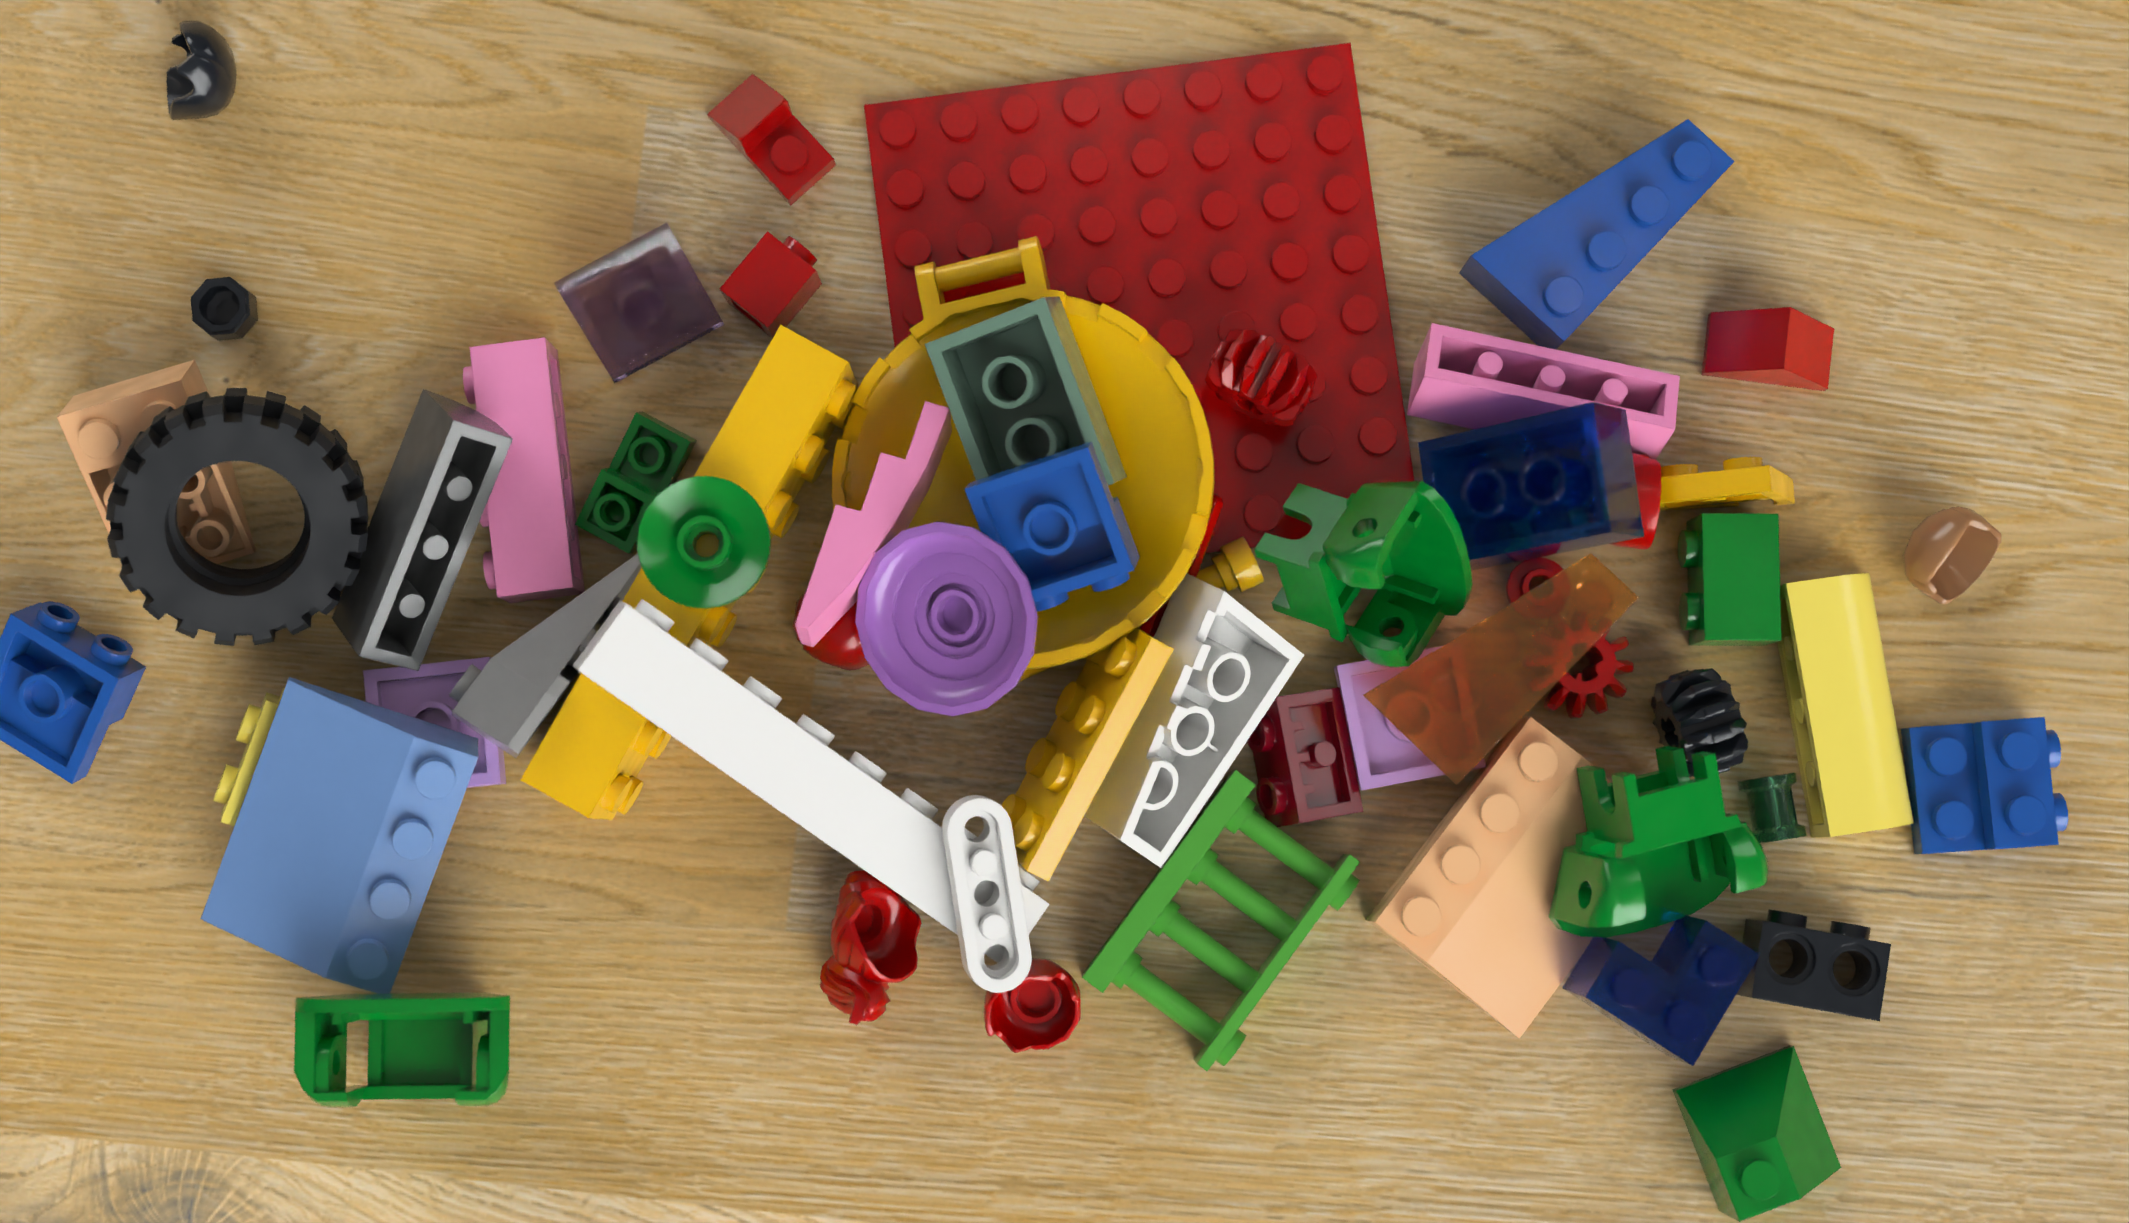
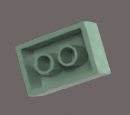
M1060 296L1043 297L925 344L976 480L1091 441L1107 484L1111 485L1127 477Z

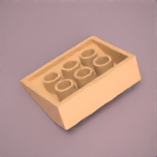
M1532 717L1516 721L1485 762L1486 767L1478 771L1366 919L1372 926L1517 1038L1522 1036L1595 938L1581 937L1555 927L1549 918L1563 850L1568 846L1576 844V834L1587 831L1577 768L1593 765Z

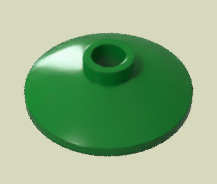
M713 476L686 478L671 484L661 491L645 510L637 534L639 561L650 583L668 599L691 608L708 609L721 607L744 596L762 576L770 555L771 536L769 525L759 504L739 485ZM705 534H714L719 540L717 552L709 557L699 556L696 551L698 539Z

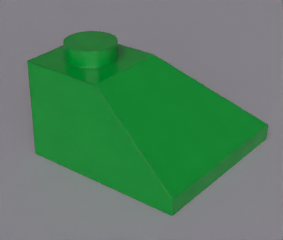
M1789 1045L1673 1089L1720 1212L1739 1222L1801 1199L1841 1168L1794 1046Z

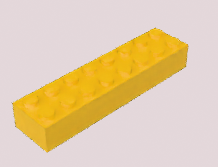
M780 325L694 477L713 476L723 478L746 490L763 510L769 525L771 539L774 535L783 538L790 529L800 507L793 502L805 480L813 484L818 479L830 456V450L824 448L836 426L841 429L845 427L854 405L851 399L859 386L849 362ZM714 534L702 535L696 543V551L702 557L714 555L719 548V540ZM642 568L622 601L635 609L643 599L675 622L668 631V634L688 648L696 638L710 647L714 645L720 648L730 635L737 620V615L731 612L736 601L721 607L708 609L683 606L662 595L650 583ZM762 576L760 577L758 582L753 586V588L750 591H748L749 593H751L756 588ZM581 673L520 780L587 818L613 820L617 811L625 815L632 807L643 786V781L636 777L648 756L657 759L661 755L672 735Z

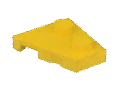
M1762 457L1727 459L1723 461V470L1699 473L1697 464H1676L1661 467L1660 511L1737 507L1739 502L1766 499L1774 500V505L1795 504L1793 479L1770 465L1763 466Z

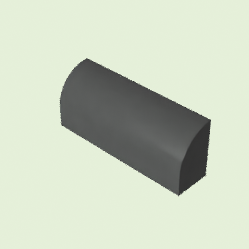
M425 389L421 393L369 523L366 551L362 552L360 570L352 586H344L340 602L337 604L332 616V620L359 657L416 671L420 669L513 440L502 427L485 415L459 402Z

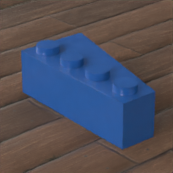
M1687 119L1472 254L1459 274L1537 346L1557 350L1735 161Z

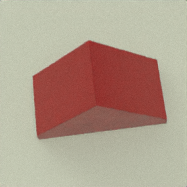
M1792 307L1711 312L1708 314L1701 375L1826 391L1829 384L1834 328Z

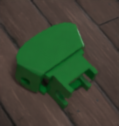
M1423 481L1365 483L1359 488L1357 493H1352L1348 499L1298 483L1283 505V509L1286 515L1311 525L1310 532L1305 537L1296 540L1265 533L1254 549L1257 558L1276 564L1283 586L1272 601L1274 611L1328 629L1330 637L1341 643L1348 634L1350 641L1354 644L1359 654L1373 664L1386 667H1409L1422 654L1444 616H1456L1465 607L1470 598L1473 585L1471 565L1460 525L1447 502L1433 487ZM1361 588L1378 589L1356 625L1353 627L1345 624L1344 615ZM1389 628L1402 630L1400 634L1393 637L1382 635Z
M1671 746L1655 748L1658 771L1639 776L1628 772L1611 774V783H1607L1604 768L1594 766L1577 768L1587 831L1576 834V844L1568 846L1563 850L1549 912V918L1556 928L1581 937H1612L1639 932L1695 913L1716 900L1729 886V883L1731 893L1735 894L1762 887L1767 883L1768 861L1759 840L1747 826V822L1740 821L1737 814H1725L1715 753L1702 751L1692 754L1695 777L1693 780L1689 778L1684 749Z
M382 993L296 998L294 1073L308 1097L312 1101L327 1107H356L361 1102V1099H455L456 1103L460 1106H488L497 1103L506 1093L508 1083L510 996L491 993ZM369 1020L368 1084L346 1086L347 1023Z

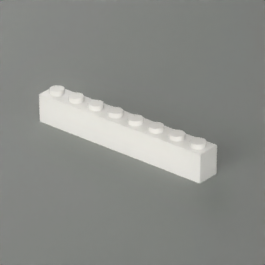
M643 599L635 609L619 601L573 664L578 671L958 935L942 827L932 821L938 812L936 807L909 788L905 789L901 797L892 793L880 784L887 773L857 751L853 753L848 761L828 747L835 736L805 714H802L795 724L775 710L782 700L780 696L751 676H749L743 686L722 672L729 660L698 638L693 641L689 648L668 634V631L675 622ZM964 828L965 836L968 839L977 837ZM1018 866L1029 934L1049 906V903L1033 893L1040 881ZM983 881L976 886L974 891L976 902H985L992 896L994 888L991 881ZM992 945L986 950L985 955L998 963L1002 959L1003 948L1001 945Z

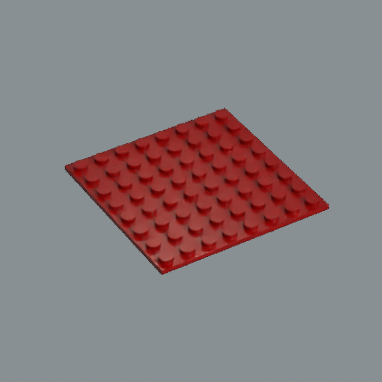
M1351 43L864 105L894 347L911 334L909 329L924 320L915 277V266L934 261L936 267L1017 248L1019 247L1018 240L1038 236L1051 290L1063 291L1067 296L1081 298L1098 305L1104 303L1127 315L1144 327L1167 350L1172 358H1175L1191 382L1203 408L1211 435L1214 455L1213 493L1219 495L1223 500V506L1205 555L1221 553L1220 547L1241 537L1245 538L1250 549L1257 546L1265 533L1292 540L1305 537L1310 532L1312 526L1286 515L1283 509V505L1298 483L1348 499L1352 493H1357L1359 488L1365 483L1415 481ZM1024 272L944 291L943 294L945 303L1025 284L1026 281ZM1253 329L1263 336L1271 335L1276 341L1290 345V349L1295 353L1305 356L1309 365L1314 368L1318 375L1312 388L1314 392L1303 413L1297 416L1291 426L1267 425L1259 419H1251L1247 414L1239 410H1233V406L1218 399L1215 392L1208 387L1205 378L1210 367L1211 357L1219 342L1224 341L1230 330Z

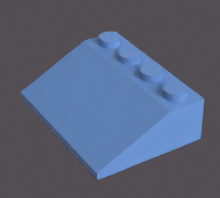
M289 677L201 920L324 978L378 994L390 993L478 760V738Z

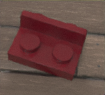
M1340 687L1277 696L1247 740V744L1253 752L1258 779L1256 788L1257 801L1265 818L1277 827L1364 812Z

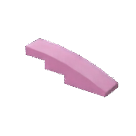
M925 401L906 459L880 453L861 511L835 505L795 623L801 644L814 647L855 604L858 598L859 584L874 554L901 531L908 528L930 488L952 433L951 415L948 407Z

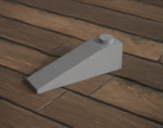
M638 554L490 658L482 671L471 664L449 694L450 697L458 702L452 711V716L516 759L579 671L573 664L619 601H623L642 568Z

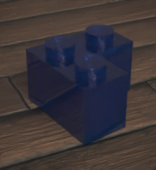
M1685 915L1674 922L1651 962L1619 941L1606 937H1593L1562 989L1667 1056L1694 1066L1760 955L1707 920Z

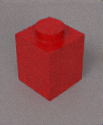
M767 231L719 289L727 303L773 339L779 326L787 327L822 283L816 269L812 267L817 262V258L807 248L790 236L782 243Z

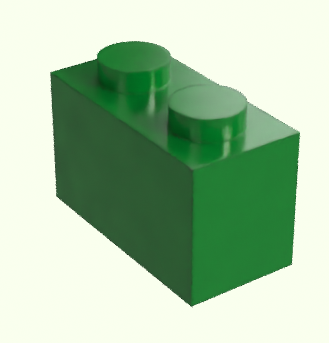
M1702 513L1687 521L1686 530H1681L1678 538V561L1681 568H1687L1688 593H1682L1680 597L1679 622L1682 630H1689V646H1765L1781 641L1778 514Z

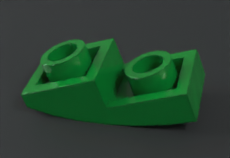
M643 411L636 412L609 468L601 469L575 525L628 554L633 553L637 547L639 524L645 510L661 491L676 482L697 440Z

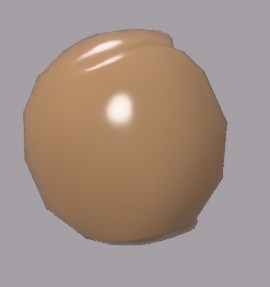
M1959 506L1942 509L1926 517L1912 531L1903 554L1906 577L1920 592L1940 604H1948L1963 594L1980 577L1993 559L2001 543L2002 535L1984 517L1971 509Z

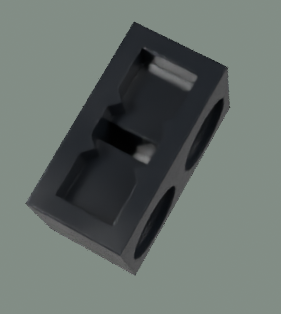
M1769 909L1767 921L1746 919L1735 995L1880 1021L1891 944L1869 940L1870 927L1831 921L1830 933L1806 929L1808 916ZM1784 940L1792 949L1793 961L1786 972L1778 975L1770 965L1769 954L1775 943ZM1848 952L1855 962V975L1848 984L1841 986L1834 977L1833 965L1840 954Z

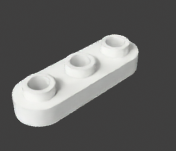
M969 795L960 798L949 807L942 823V835L963 967L967 975L981 988L990 992L1001 993L1010 991L1020 985L1028 975L1032 962L1013 829L1008 813L1000 804L985 796ZM980 816L984 823L982 833L976 838L968 839L964 833L966 822L972 817ZM983 881H991L994 888L992 896L985 902H976L974 897L976 886ZM992 945H1001L1003 948L1002 959L995 965H986L984 962L986 950Z

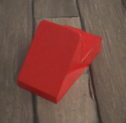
M754 74L750 75L707 114L708 118L790 206L836 166L834 158L792 114L788 101Z

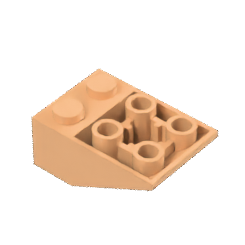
M195 360L74 395L58 414L57 420L108 534L111 530L110 521L106 519L108 499L113 489L115 476L132 442L140 431L145 432L151 426L154 417L171 406L173 409H177L186 404L188 397L208 392ZM232 462L213 464L198 471L186 483L177 502L178 528L186 542L198 554L216 564L254 553L256 549Z

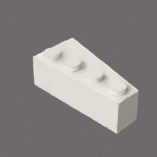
M1187 573L1172 593L1154 638L1174 650L1084 817L1160 868H1163L1304 657V654L1225 591Z

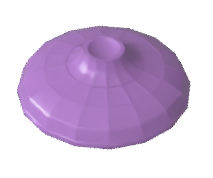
M937 521L901 531L874 554L859 584L855 623L865 659L887 690L917 710L957 716L987 709L1017 686L1034 654L1038 615L1028 578L1004 546L974 527Z

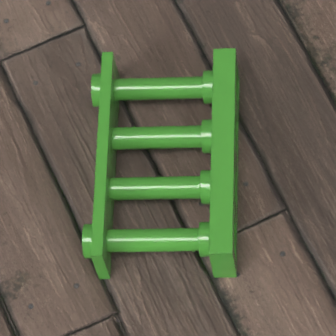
M1236 769L1230 772L1185 833L1163 868L1157 871L1082 973V978L1102 993L1111 982L1120 989L1125 984L1204 1043L1194 1057V1060L1207 1072L1215 1061L1225 1066L1231 1060L1246 1038V1035L1239 1030L1245 1019L1326 908L1330 905L1335 910H1339L1360 881L1352 875L1360 863L1352 855L1343 854L1332 868L1255 811L1254 807L1257 803L1247 796L1256 784ZM1224 828L1233 834L1240 830L1318 888L1296 919L1292 918L1216 861L1219 854L1210 849V847ZM1186 879L1195 885L1200 881L1280 940L1258 971L1178 912L1181 906L1173 901L1172 898ZM1148 931H1151L1157 937L1164 933L1242 991L1220 1023L1140 964L1143 957L1134 950Z

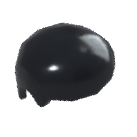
M199 21L180 22L181 34L174 36L172 43L182 47L187 53V58L181 64L170 67L167 71L169 115L172 120L200 119L217 115L228 107L235 92L237 70L233 51L226 39L211 26Z

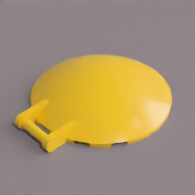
M1038 236L1018 240L1019 247L940 267H936L934 261L915 266V277L924 320L909 329L911 334L901 341L884 359L879 357L863 378L851 399L854 405L845 424L842 438H837L832 466L833 510L835 505H840L861 511L880 453L906 459L925 401L948 407L925 344L1043 297L1060 296L1127 475L1126 478L1108 485L1112 498L1118 497L1140 558L1135 570L1128 572L1130 579L1125 583L1100 592H1094L1092 586L1088 585L1068 592L1069 599L1050 609L1038 611L1034 654L1026 669L1062 665L1090 656L1113 645L1121 637L1128 636L1151 618L1170 598L1184 579L1197 555L1206 532L1214 491V455L1210 431L1195 390L1175 358H1172L1167 350L1144 327L1127 315L1104 303L1098 305L1081 298L1067 296L1063 291L1051 290ZM1024 272L1025 284L945 303L944 291ZM952 415V433L930 488L907 529L940 521L974 527L980 531L965 492L966 486L970 482L976 481Z

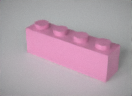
M1431 323L1414 362L1407 415L1606 458L1611 457L1615 453L1631 452L1646 454L1650 459L1656 460L1675 431L1680 376Z
M545 337L469 347L471 366L463 368V385L469 404H476L477 412L496 422L513 438L480 519L482 527H489L492 551L484 552L483 568L487 586L489 589H496L497 597L509 603L582 594L585 589L578 527L575 525L577 518L558 350Z

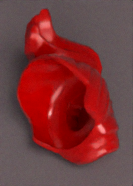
M858 870L847 875L844 885L839 890V905L836 907L835 917L831 923L833 955L823 964L820 975V987L823 993L827 994L830 1004L843 1013L849 1014V1023L858 1025L861 1021L873 1022L885 1012L886 1004L890 1002L886 993L889 989L888 983L901 982L910 977L917 969L916 941L922 924L919 915L903 900L901 895L865 870Z

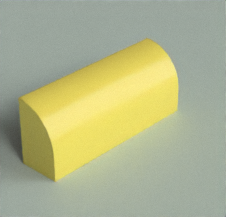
M1849 574L1780 585L1781 641H1778V648L1811 838L1834 837L1913 824L1870 574Z

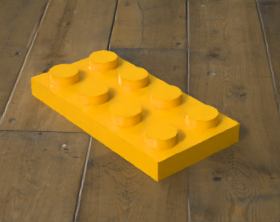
M1139 628L1128 636L1121 637L1108 648L1086 657L1088 660L1077 681L1070 682L1059 696L1055 708L1057 718L1046 738H1040L1030 750L1025 764L1027 774L1016 794H1010L1001 804L1008 813L1012 823L1017 862L1026 871L1048 882L1174 650Z

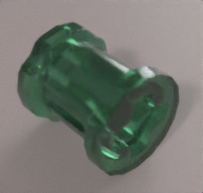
M1796 772L1737 781L1739 791L1745 792L1747 795L1752 829L1760 843L1807 836L1806 827L1798 824L1791 787L1797 782Z

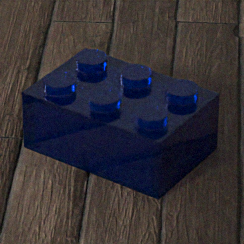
M1590 402L1418 442L1423 482L1433 487L1441 495L1458 521L1467 547L1471 571L1644 537L1625 409Z

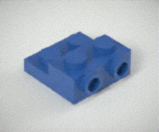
M1092 441L970 482L965 488L980 531L1004 546L1028 578L1037 612L1050 609L1069 599L1068 592L1088 585L1092 586L1094 592L1117 587L1130 579L1128 572L1135 570L1140 556L1118 497L1112 498Z
M39 602L11 613L0 637V740L73 784L87 776L109 725L124 718L146 666L131 658L133 648L124 639L110 634L95 636L77 625L80 616L73 608L59 602Z
M2045 717L1901 729L1906 782L1914 822L1911 824L1914 854L2059 845L2058 831H2064L2067 828L2068 808L2063 795L2053 793L2050 768H2056L2060 764L2061 745L2057 733L2054 730H2046Z

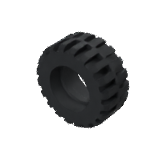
M227 388L225 395L210 397L206 391L188 397L186 404L177 409H173L171 406L154 417L151 426L145 432L140 431L132 442L115 476L113 489L108 499L106 519L110 521L111 530L107 540L111 557L119 558L122 563L119 576L129 592L139 589L146 597L143 608L157 620L167 613L178 620L176 631L191 638H195L198 629L216 633L214 644L234 646L236 636L252 635L254 645L274 642L276 631L288 628L289 632L295 635L311 627L312 616L318 611L327 615L340 602L341 591L344 586H352L360 570V559L362 552L366 551L368 537V502L364 490V477L358 461L352 460L347 452V442L336 429L329 431L320 423L321 415L304 405L298 410L285 403L286 396L267 391L266 398L247 395V388ZM228 461L256 463L279 473L297 490L304 509V528L295 548L277 562L253 569H236L221 566L198 554L180 533L176 514L179 495L193 475L205 467Z

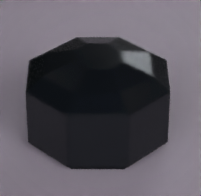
M231 277L206 279L191 297L192 321L218 341L241 339L258 321L256 296Z

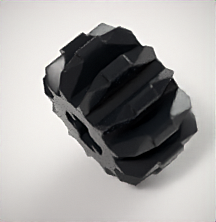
M1713 668L1686 670L1668 677V680L1656 684L1651 707L1655 714L1653 724L1658 729L1660 736L1659 743L1664 746L1684 749L1689 777H1694L1692 754L1702 751L1715 753L1719 774L1729 771L1732 766L1743 763L1744 752L1747 751L1749 742L1744 733L1747 723L1741 716L1739 710L1740 702H1736L1732 695L1731 685L1726 680H1722L1720 674Z

